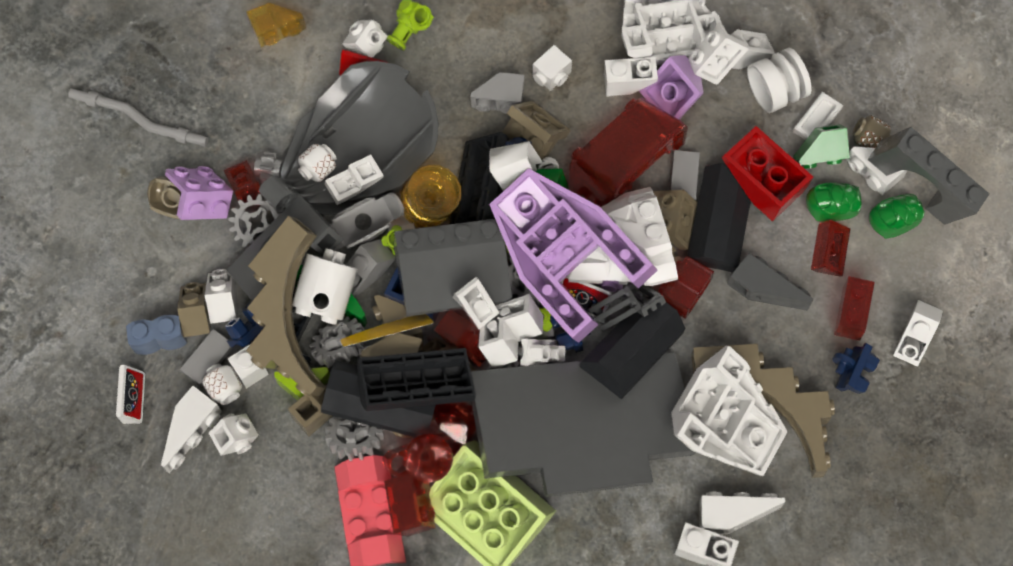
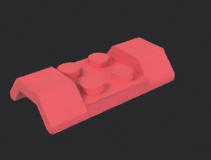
M365 456L363 460L354 458L352 461L345 460L336 465L335 473L350 565L378 566L388 563H406L388 456Z

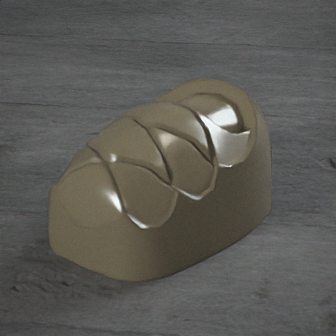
M166 176L154 178L149 183L147 190L150 209L161 215L180 219L177 216L181 191Z

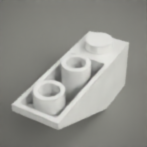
M194 386L189 389L174 409L161 466L168 473L182 465L186 453L191 448L197 447L203 438L202 434L208 427L212 428L220 419L219 414L222 411L219 406Z
M707 492L706 496L702 495L699 501V527L717 534L727 535L780 509L785 503V498H777V494L773 493L761 494V497H750L749 493L743 492L734 493L733 496H723L721 492Z

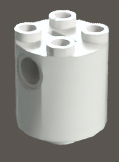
M325 248L323 257L312 254L306 255L292 306L296 307L295 313L311 317V313L321 315V321L335 325L338 320H343L358 272L357 268L343 264L346 254ZM319 293L326 294L329 298L327 304L324 306L316 305L313 301L315 295Z

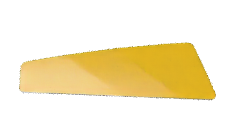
M427 314L414 315L342 338L340 342L345 347L426 326L434 322Z

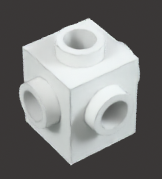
M359 20L350 27V33L342 44L351 52L373 58L381 51L383 42L388 36L381 30V25L376 21Z
M247 413L236 416L229 414L223 417L209 432L220 455L234 452L242 454L252 447L251 443L259 436Z

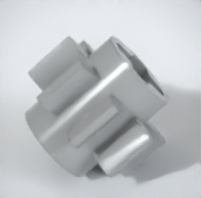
M264 152L262 158L257 157L255 160L254 175L260 177L261 183L271 176L281 178L283 160H278L277 153Z

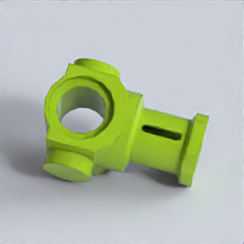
M402 0L397 9L398 19L396 21L398 25L393 33L388 35L386 40L404 51L406 48L405 44L412 34H417L419 30H426L431 25L434 17L429 7L412 0Z

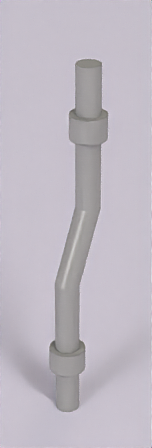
M72 88L69 90V98L86 102L88 106L96 108L102 106L124 112L148 132L175 138L176 142L184 144L190 142L205 147L208 144V137L191 133L189 129L182 127L176 129L151 122L129 103L101 96L100 93L93 91L87 93Z

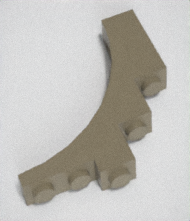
M288 216L248 265L255 272L253 274L254 278L265 286L247 307L254 314L252 319L264 328L246 351L252 356L251 361L261 369L276 368L284 377L288 379L291 377L297 383L296 388L306 396H320L326 389V386L312 372L302 355L295 335L292 317L293 290L297 272L305 253L317 235L299 219Z
M758 344L727 345L748 363L751 368L749 372L754 381L760 383L763 389L761 393L767 403L772 404L774 409L787 420L799 437L808 457L812 478L824 477L827 469H830L831 461L829 452H825L824 442H827L826 426L822 425L828 424L831 416L835 413L834 401L829 399L828 391L796 393L799 391L798 376H794L793 367L760 369L764 368L763 352H758ZM725 346L694 347L691 354L693 374L699 366Z

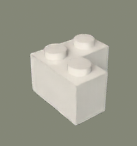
M530 294L495 305L499 314L480 328L479 349L493 368L517 361L518 342L522 341V339L534 338L543 334V314Z

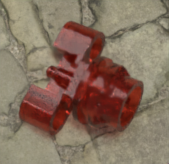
M445 432L436 435L431 433L421 434L413 438L409 444L387 451L383 456V466L389 473L397 477L410 474L419 481L436 482L449 473L452 468L453 458L463 445L459 438L460 443ZM448 439H452L454 442L452 450L446 442ZM402 456V466L398 469H392V460L395 457Z

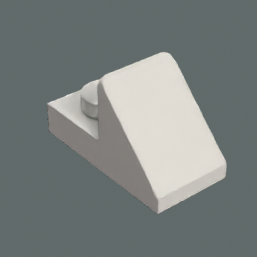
M477 277L452 296L465 310L472 323L478 329L482 328L499 314L498 309Z

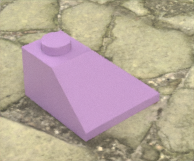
M686 55L670 56L657 70L658 82L639 91L669 128H672L703 94L701 77L694 74Z

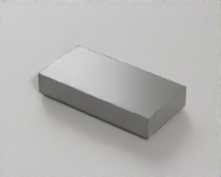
M674 150L671 190H685L696 201L700 152Z
M212 329L180 368V371L202 387V381L207 375V369L215 364H221L234 347L231 348L226 342L228 339Z

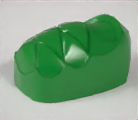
M824 183L814 186L806 196L807 209L816 221L835 222L854 218L859 214L862 207L860 189L857 186L846 183Z
M899 195L876 204L869 212V222L872 228L885 239L894 238L917 227L921 223L925 211L916 195Z

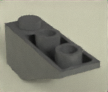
M750 253L733 272L728 282L731 288L751 301L808 311L814 300L806 289L800 286L796 287L789 282L785 274L780 271L775 272L768 267L764 259L759 256L754 257Z

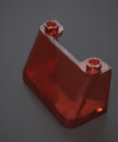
M633 98L627 103L624 108L625 110L583 148L580 146L571 154L570 169L606 203H609L623 194L626 189L629 191L632 188L633 182L665 153L668 155L672 152V149L679 150L685 144L688 126L680 119L643 98H638L637 100Z

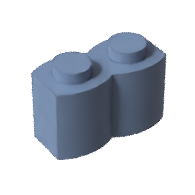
M176 315L160 316L153 321L137 320L126 326L128 344L136 354H152L161 348L174 350L187 344L186 337H183L179 316Z

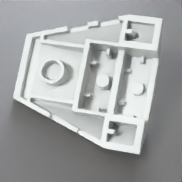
M725 346L696 369L671 412L674 435L694 452L753 474L764 476L788 431L772 404H768L761 393L763 389L760 383H756L749 372L751 368L748 363L730 346Z

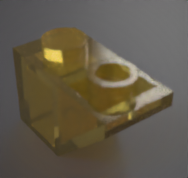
M272 3L264 4L246 12L260 47L274 45L283 38L296 36L303 30H306L302 13Z

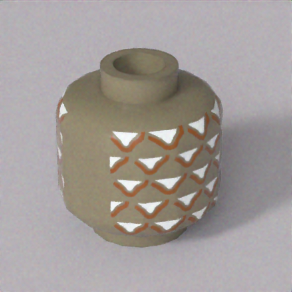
M869 115L866 118L861 117L852 135L855 136L854 141L860 147L876 148L881 140L891 136V127L883 120Z

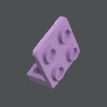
M178 166L175 169H166L165 176L181 191L177 216L181 220L223 219L228 217L233 190L211 168L199 166L198 168L188 169Z

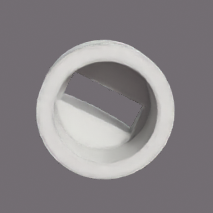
M545 157L542 159V163L539 164L538 169H557L559 164L556 159Z

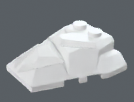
M625 0L621 36L627 55L633 58L655 57L656 65H661L670 56L686 55L689 59L692 52L705 40L708 33L717 24H722L720 17L715 11L710 12L705 6L706 0Z
M651 187L624 193L601 207L658 270L644 283V286H654L678 280L671 241L657 197L654 195ZM600 247L567 275L569 282L602 284L604 280L619 281L620 285H627V282H631Z

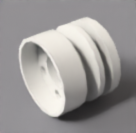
M790 47L780 51V53L777 52L771 55L770 60L764 58L748 65L747 75L752 92L759 105L768 113L787 106L788 101L793 103L798 101L799 98L802 99L811 94V81L805 64L796 51Z

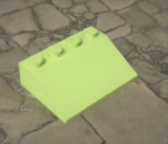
M475 440L463 444L417 506L483 566H510L541 532L556 512L553 507L516 475L484 479L479 443Z

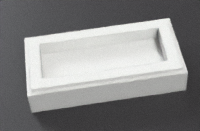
M822 92L795 126L793 132L806 140L815 128L829 126L842 110L843 105Z

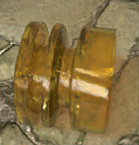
M427 165L419 168L411 176L401 192L400 200L404 207L403 216L419 228L442 225L458 207L461 199V186L457 177L449 169L440 165ZM423 199H430L431 202L425 203Z

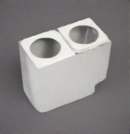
M529 141L490 149L489 169L503 191L528 168L535 172L537 171L536 164L542 163V160Z

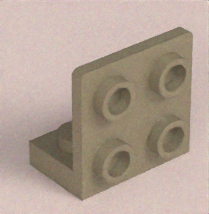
M685 190L653 191L657 197L671 243L679 250H688L698 203Z

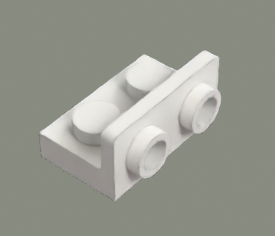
M719 23L708 33L699 47L692 52L689 62L695 75L718 85L749 48L746 42L727 34L724 25Z

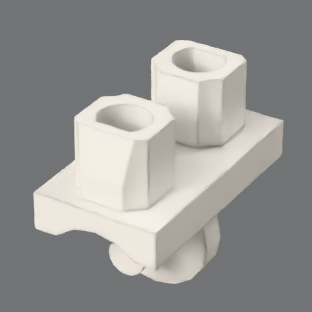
M522 339L518 350L521 359L520 366L564 362L566 348L565 346H557V340Z

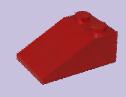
M757 126L722 157L753 205L772 222L805 192L814 177Z

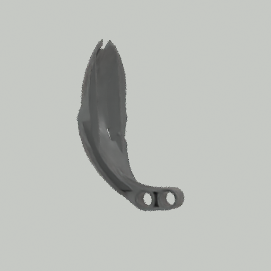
M369 61L350 65L318 99L316 107L300 119L281 167V178L278 176L269 177L262 183L259 192L278 212L282 213L301 195L322 215H337L339 212L366 198L375 197L377 200L389 193L398 195L409 185L436 148L439 123L435 103L428 89L420 96L405 81L410 71L396 64ZM334 127L336 131L328 138L322 136L329 128ZM313 144L327 145L337 158L335 160V170L321 182H316L312 179L307 181L298 171L300 168L298 157ZM372 155L384 175L383 178L356 196L337 205L325 186V180L347 170L348 165Z

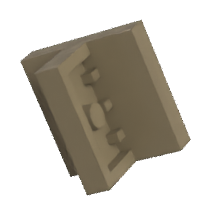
M528 101L510 107L507 114L511 119L503 133L511 139L522 137L527 141H531V145L542 160L548 157L557 141L565 139L571 130L534 101Z

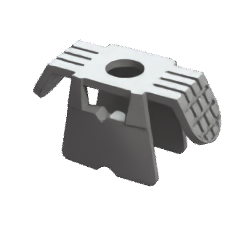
M389 193L377 200L375 197L366 198L339 212L332 219L333 223L330 225L344 240L334 250L337 251L344 246L348 249L372 241L390 227L387 223L404 214V207L399 197L394 193ZM361 213L368 214L372 220L371 226L366 230L359 229L355 224L356 217Z

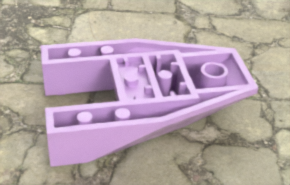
M529 168L489 204L520 280L571 338L578 343L596 328L598 324L565 288L561 281L591 253L600 247L637 288H640L658 271L600 206Z

